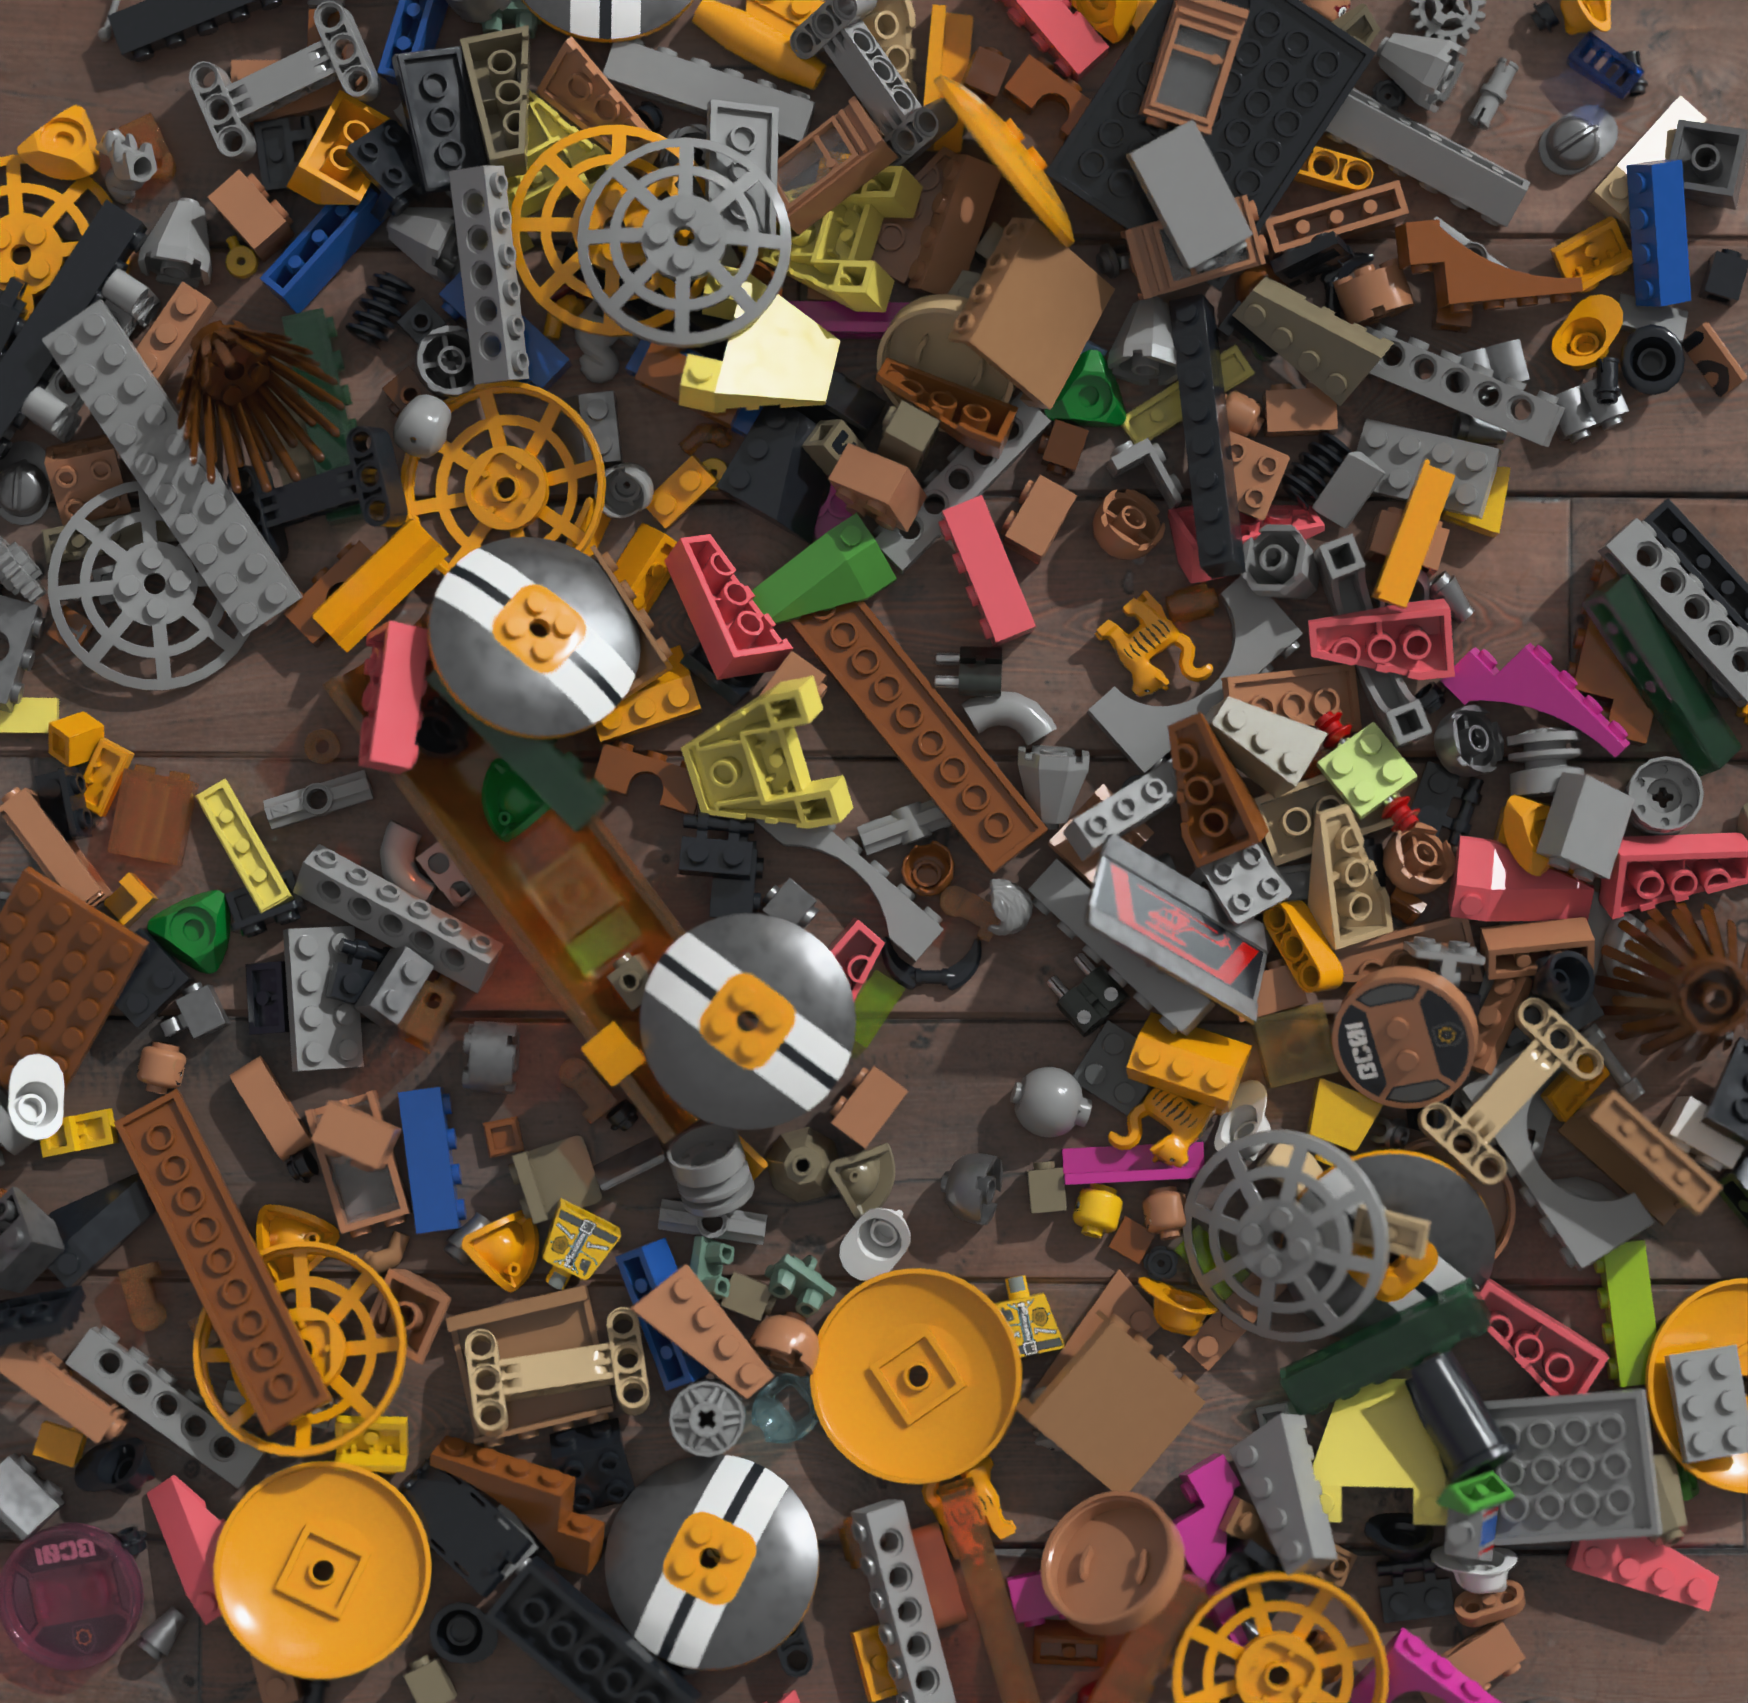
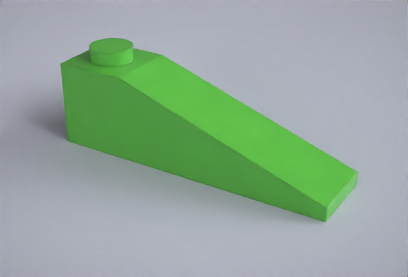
M855 513L826 532L752 590L755 595L753 601L763 615L768 613L777 625L799 619L803 615L832 610L836 606L854 601L857 603L868 600L897 581V578L878 543L858 514Z

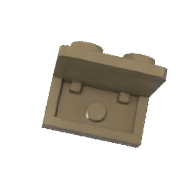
M580 1135L513 1155L514 1163L508 1165L514 1184L521 1183L525 1197L519 1199L526 1219L532 1217L534 1224L553 1218L560 1198L580 1208L599 1203L602 1200V1192L585 1140Z

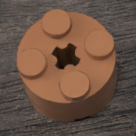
M1398 258L1380 264V269H1375L1374 264L1364 266L1354 271L1356 278L1347 276L1332 283L1346 322L1352 325L1357 323L1366 327L1378 323L1379 319L1390 316V318L1415 306L1405 273L1399 269Z

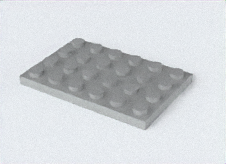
M1645 1389L1483 1401L1504 1440L1511 1443V1445L1517 1444L1520 1448V1451L1514 1457L1493 1470L1515 1495L1512 1500L1501 1503L1498 1506L1494 1546L1656 1536L1663 1533ZM1441 1458V1461H1442V1464H1443V1467H1444V1470H1445V1473H1446V1476H1447V1479H1448L1449 1471H1448L1447 1467L1445 1466V1464H1444V1462H1443V1460H1442V1458Z

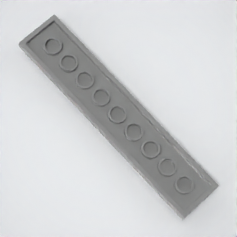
M103 300L97 301L41 339L243 637L303 598L216 467L215 483L210 484L206 476V454L200 443H198L197 463L195 466H192L188 440L184 442L186 422H184L182 429L178 430V410Z

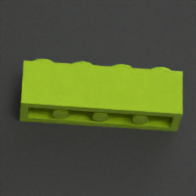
M1634 1239L1625 1242L1593 1263L1595 1273L1601 1274L1602 1287L1597 1288V1298L1600 1309H1605L1607 1323H1602V1336L1604 1344L1610 1345L1611 1358L1606 1362L1609 1380L1614 1379V1384L1619 1387L1645 1384L1648 1355L1657 1334L1645 1240Z

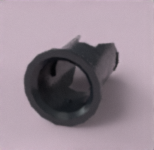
M1451 1351L1434 1356L1411 1369L1413 1378L1407 1379L1405 1384L1420 1420L1449 1471L1448 1479L1445 1481L1446 1486L1494 1470L1520 1451L1517 1444L1511 1445V1443L1504 1440L1475 1385Z

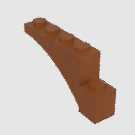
M1439 219L1405 222L1395 227L1399 269H1411L1412 275L1434 272L1437 308H1450L1451 314L1472 311L1471 306L1483 305L1484 310L1505 308L1504 302L1517 301V307L1538 305V299L1550 298V304L1567 303L1572 301V295L1583 292L1582 277L1554 278L1536 276L1512 270L1487 260L1449 235L1440 227Z
M1601 556L1600 561L1594 560L1589 580L1594 581L1592 593L1585 595L1582 604L1581 614L1586 615L1583 629L1578 627L1574 636L1572 647L1577 649L1575 661L1568 663L1566 671L1576 680L1578 685L1575 688L1584 697L1590 695L1596 700L1608 702L1607 707L1602 706L1603 711L1601 714L1610 723L1614 720L1628 733L1626 739L1631 745L1641 747L1647 744L1655 710L1648 708L1642 700L1630 677L1622 655L1615 614L1617 572Z
M447 1435L431 1453L430 1466L453 1474L476 1486L515 1514L549 1550L555 1559V1566L588 1576L602 1557L605 1522L573 1512L576 1477Z

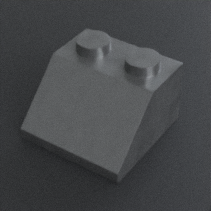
M1682 119L1678 120L1669 160H1682L1684 196L1702 205L1736 210L1748 160V129Z
M614 391L578 394L562 399L575 409L589 426L599 445L604 467L609 468L623 463ZM561 412L552 431L567 446L575 465L593 460L590 448L582 433L571 419ZM550 443L553 471L565 468L559 453Z
M14 1453L0 1463V1519L22 1540H25L36 1534L66 1502L61 1498L63 1492L54 1482L49 1479L43 1481L35 1473L38 1468L33 1461L24 1454L19 1457Z

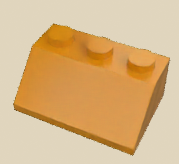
M339 90L286 187L316 204L359 205L371 181L346 156V149L351 143L390 118L344 91Z
M681 645L670 648L673 655L668 660L673 666L672 670L620 702L609 716L595 725L602 745L703 712L689 669L680 663L684 657Z
M1151 1012L1138 1034L1126 1067L1128 1079L1229 1112L1252 1050V1045L1195 1027L1188 1036L1184 1035L1180 1030L1174 1035L1159 1021L1162 1015Z

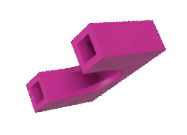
M1404 1628L1384 1646L1389 1670L1386 1703H1391L1397 1696L1408 1691L1428 1692L1438 1696L1446 1703H1503L1482 1689L1476 1681L1469 1679L1456 1669L1450 1661L1431 1650L1420 1638L1412 1635ZM1374 1658L1353 1680L1349 1699L1352 1703H1372L1375 1689Z

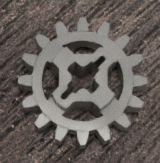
M1410 0L1409 4L1417 9L1410 12L1409 19H1418L1414 31L1424 30L1426 32L1424 37L1445 39L1455 43L1457 38H1459L1465 44L1470 39L1468 31L1477 34L1480 29L1476 22H1483L1486 14L1478 11V9L1485 6L1486 0H1467L1470 7V15L1468 14L1469 11L1464 8L1463 0ZM1425 4H1427L1426 8L1431 11V21L1426 16ZM1447 4H1450L1453 9L1446 15L1442 12V9ZM1450 26L1456 28V30L1450 31L1442 30V28Z
M0 535V581L8 591H11L14 595L21 592L25 598L34 604L46 594V589L38 579L43 573L22 546H19L16 542L9 545Z

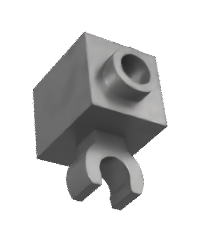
M198 982L181 991L183 997L175 1000L182 1014L166 1020L160 1025L166 1037H171L189 1028L193 1038L200 1039L231 1023L212 985L202 986L201 982Z

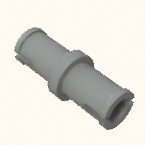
M1499 58L1488 83L1482 85L1479 91L1481 96L1468 118V121L1473 126L1477 127L1480 122L1479 129L1487 130L1499 104H1504L1507 98L1506 91L1519 69L1518 65L1511 60L1507 66L1505 65L1507 59Z

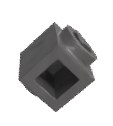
M791 878L781 888L774 885L762 900L766 904L762 910L766 915L789 921L803 929L808 926L819 912L814 907L817 900Z

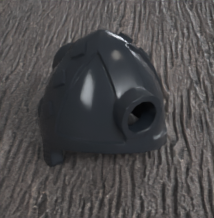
M436 696L426 703V708L422 710L423 721L420 729L416 731L415 745L418 746L419 752L429 757L444 759L457 756L469 745L467 741L470 726L469 713L459 704L446 702L443 696Z
M1564 951L1544 956L1535 961L1538 968L1532 984V993L1535 998L1537 997L1549 1006L1556 1008L1559 1015L1580 1007L1589 1000L1594 990L1595 976L1593 967L1584 956L1577 952Z

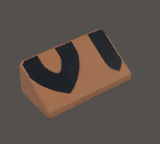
M1709 322L1703 323L1683 339L1681 343L1683 349L1718 397L1725 396L1747 379V375Z

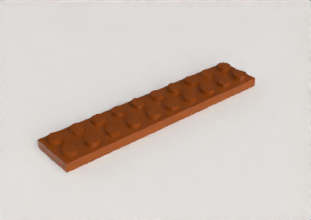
M854 601L836 606L832 610H821L803 615L799 619L788 621L992 875L1048 832L1045 824L864 601L857 603Z
M175 1089L115 1121L114 1124L265 1433L271 1435L332 1402L333 1399L180 1091Z

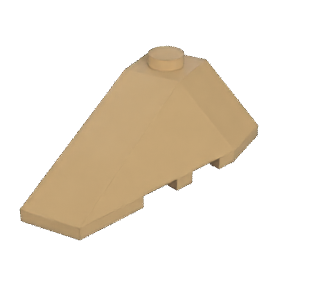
M1346 804L1315 813L1307 905L1328 943L1334 950L1393 932L1389 895L1386 889L1381 887L1375 874L1377 868L1374 861L1370 860L1363 847V836L1349 805Z

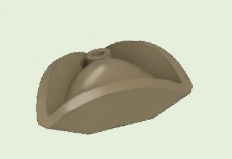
M887 1142L839 1157L829 1165V1176L856 1222L868 1210L881 1208L891 1193L895 1179V1161L891 1147Z

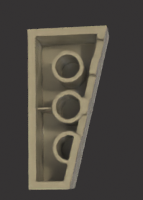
M529 25L460 39V45L488 166H504L506 178L524 175L527 172L531 51Z
M1267 276L1251 291L1233 313L1236 319L1339 406L1345 402L1394 344V342L1384 337L1379 339L1366 332L1367 328L1357 323L1352 325L1335 316L1336 312L1325 306L1320 308L1306 301V297Z

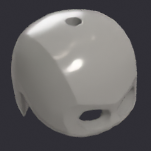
M416 396L404 407L395 422L393 429L394 443L409 455L419 458H430L446 442L447 428L451 422L449 407L444 401L435 396Z
M621 463L605 470L606 492L603 513L610 518H626L649 506L654 494V485L651 476L642 466L636 463ZM597 480L594 487L595 501L597 492ZM624 482H629L630 486H626Z

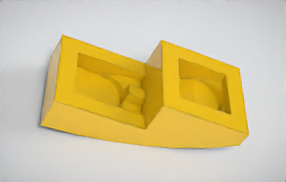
M109 1108L63 1117L62 1124L55 1134L47 1139L39 1140L42 1157L45 1158L119 1143L114 1124L113 1109Z

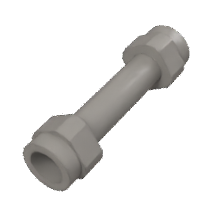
M1596 1023L1589 1025L1579 1033L1602 1055L1604 1065L1620 1086L1617 1089L1618 1092L1628 1103L1633 1102L1645 1093L1639 1080L1636 1077H1630L1603 1039L1606 1036Z

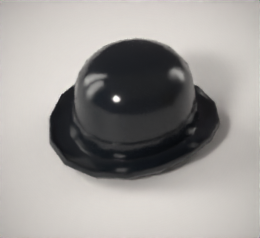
M1650 324L1637 328L1627 337L1620 356L1622 375L1628 384L1640 393L1657 395L1667 392L1678 383L1683 374L1685 356L1682 344L1677 336L1666 327Z

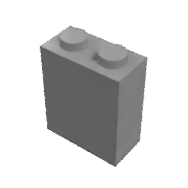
M1562 772L1536 853L1548 858V865L1566 871L1569 868L1574 870L1572 876L1588 882H1593L1594 877L1610 879L1635 798L1588 775Z

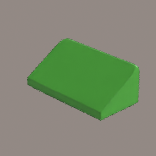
M1490 1470L1447 1485L1438 1498L1437 1503L1443 1507L1471 1515L1512 1500L1515 1495L1495 1472Z

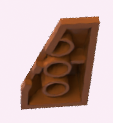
M886 357L877 374L876 381L906 403L939 420V427L964 446L976 450L981 455L1000 458L1008 441L1019 407Z
M1202 712L1170 724L1168 732L1172 764L1176 772L1177 802L1180 803L1181 834L1196 867H1201L1260 843L1269 832V829L1255 799Z

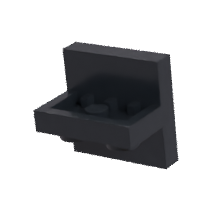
M1228 1539L1226 1541V1557L1210 1581L1222 1589L1228 1584L1250 1575L1285 1570L1281 1561L1253 1540ZM1292 1581L1260 1583L1265 1602L1285 1601L1290 1593H1300L1306 1585ZM1246 1587L1230 1594V1596L1246 1608L1251 1606ZM1278 1611L1268 1612L1270 1623Z

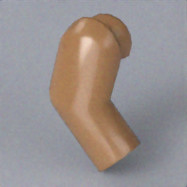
M394 1230L386 1249L378 1252L368 1251L364 1254L362 1260L375 1269L378 1274L388 1271L389 1268L393 1269L400 1264L411 1236Z

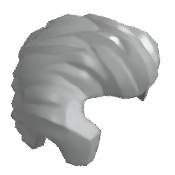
M991 879L989 883L991 893L986 895L985 902L992 905L994 914L1001 920V923L999 925L991 924L988 930L996 935L1018 933L1026 927L1032 916L1033 903L1031 896L1023 888L1009 880Z

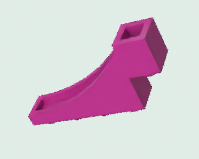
M1531 643L1527 644L1500 671L1495 667L1498 664L1496 659L1485 649L1479 651L1475 647L1454 666L1455 677L1442 678L1440 680L1464 705L1470 701L1477 700L1506 702L1530 707L1555 716L1596 740L1615 758L1630 744L1626 739L1628 733L1614 720L1610 723L1601 714L1603 711L1601 705L1590 695L1584 697L1575 688L1578 685L1576 680L1565 670L1559 672L1550 663L1553 660L1551 655L1540 645L1534 647Z
M1219 1453L1210 1455L1179 1474L1183 1482L1180 1485L1183 1495L1189 1503L1192 1504L1194 1502L1196 1506L1172 1520L1180 1532L1184 1545L1185 1561L1182 1579L1189 1588L1194 1587L1200 1598L1196 1601L1198 1607L1205 1603L1213 1594L1221 1590L1220 1587L1210 1581L1226 1557L1227 1532L1218 1527L1232 1501L1235 1488L1241 1485L1224 1454ZM1229 1595L1218 1602L1204 1616L1206 1619H1212L1217 1628L1214 1633H1217L1225 1622L1237 1614L1232 1596ZM1241 1624L1226 1638L1242 1647L1249 1642Z

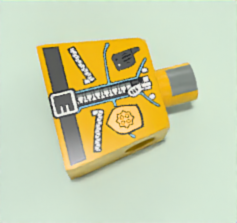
M560 1198L542 1250V1259L553 1265L545 1281L560 1290L565 1289L571 1275L587 1281L621 1237L620 1227Z
M1026 1275L1005 1279L1009 1299L995 1302V1304L1012 1328L1017 1340L1020 1356L1025 1357L1065 1348L1045 1294L1042 1292L1030 1295Z

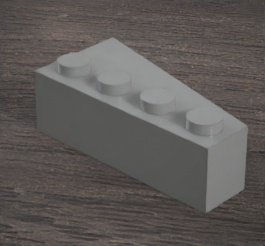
M1280 1413L1229 1449V1452L1287 1576L1291 1574L1314 1576L1338 1558L1328 1515L1323 1513L1320 1495L1323 1493L1320 1481L1315 1480L1311 1460H1314L1312 1446L1307 1445L1304 1429L1307 1428L1305 1416Z

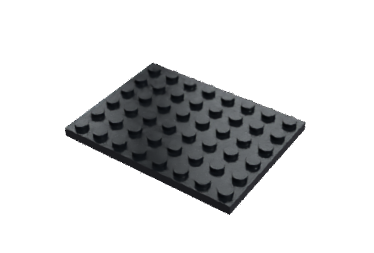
M1174 0L1155 1L1045 170L1047 177L1126 230L1159 220L1126 155L1177 128L1168 124L1165 130L1145 124L1146 117L1138 115ZM1219 0L1250 11L1238 43L1212 126L1211 135L1202 137L1233 197L1236 198L1247 194L1248 200L1255 202L1259 215V221L1255 222L1257 233H1259L1376 54L1369 47L1300 0ZM1180 25L1174 43L1209 55L1218 54L1222 59L1228 40ZM1172 49L1156 102L1204 117L1220 64L1212 65L1208 60ZM1164 228L1160 229L1166 256L1183 267ZM1246 247L1231 255H1228L1226 250L1213 256L1216 263L1197 272V274L1240 262L1247 251ZM1231 274L1205 281V283L1215 290L1221 291Z

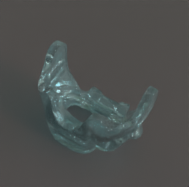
M781 1374L773 1379L757 1395L752 1408L751 1424L762 1429L766 1442L790 1443L799 1441L818 1423L819 1419L815 1412L811 1395L810 1378L807 1375L801 1379L792 1374ZM789 1385L794 1386L810 1406V1412L799 1421L793 1419L776 1397L777 1393Z

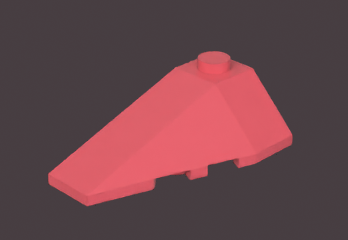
M1460 835L1455 858V871L1452 875L1448 894L1450 917L1478 921H1548L1586 917L1588 921L1594 886L1558 869L1553 870L1549 868L1541 876L1531 875L1518 864L1505 844L1496 840Z

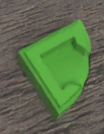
M1677 1462L1676 1466L1683 1501L1691 1500L1700 1492L1697 1478Z

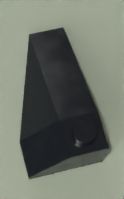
M139 1173L58 1208L48 1215L56 1223L65 1248L48 1268L66 1288L77 1286L157 1212Z

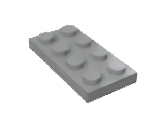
M711 99L707 103L706 140L728 146L749 158L763 170L777 189L779 107ZM706 149V169L723 175L733 183L748 172L744 166L724 154ZM705 179V200L711 202L724 189ZM758 182L745 192L744 195L748 198L755 212L759 233L776 235L775 206L766 189ZM734 201L720 213L724 219L726 229L748 232L745 216L739 204Z
M1367 418L1357 447V451H1361L1386 472L1372 494L1407 502L1419 467L1427 459L1431 461L1430 466L1456 475L1443 510L1478 519L1483 517L1502 454L1498 448Z
M354 926L283 930L292 1072L364 1067L360 1012L354 1008L355 1005L326 997L333 963L341 962L347 964L349 954L338 951L339 942L342 938L354 941Z

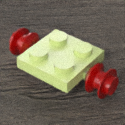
M1329 711L1322 715L1315 722V726L1317 727L1316 729L1328 733L1323 747L1337 748L1319 760L1317 768L1346 804L1349 805L1360 821L1384 804L1385 808L1381 819H1391L1394 822L1391 829L1393 833L1399 830L1402 833H1406L1419 822L1417 815L1421 810L1419 808L1411 810L1408 807L1411 799L1410 796L1397 797L1396 795L1415 782L1418 775L1375 722H1372L1349 738L1352 725L1343 726L1341 724L1342 712L1333 714L1332 711Z

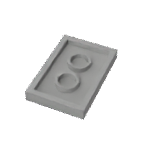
M1737 1345L1664 1356L1683 1463L1748 1453V1407Z

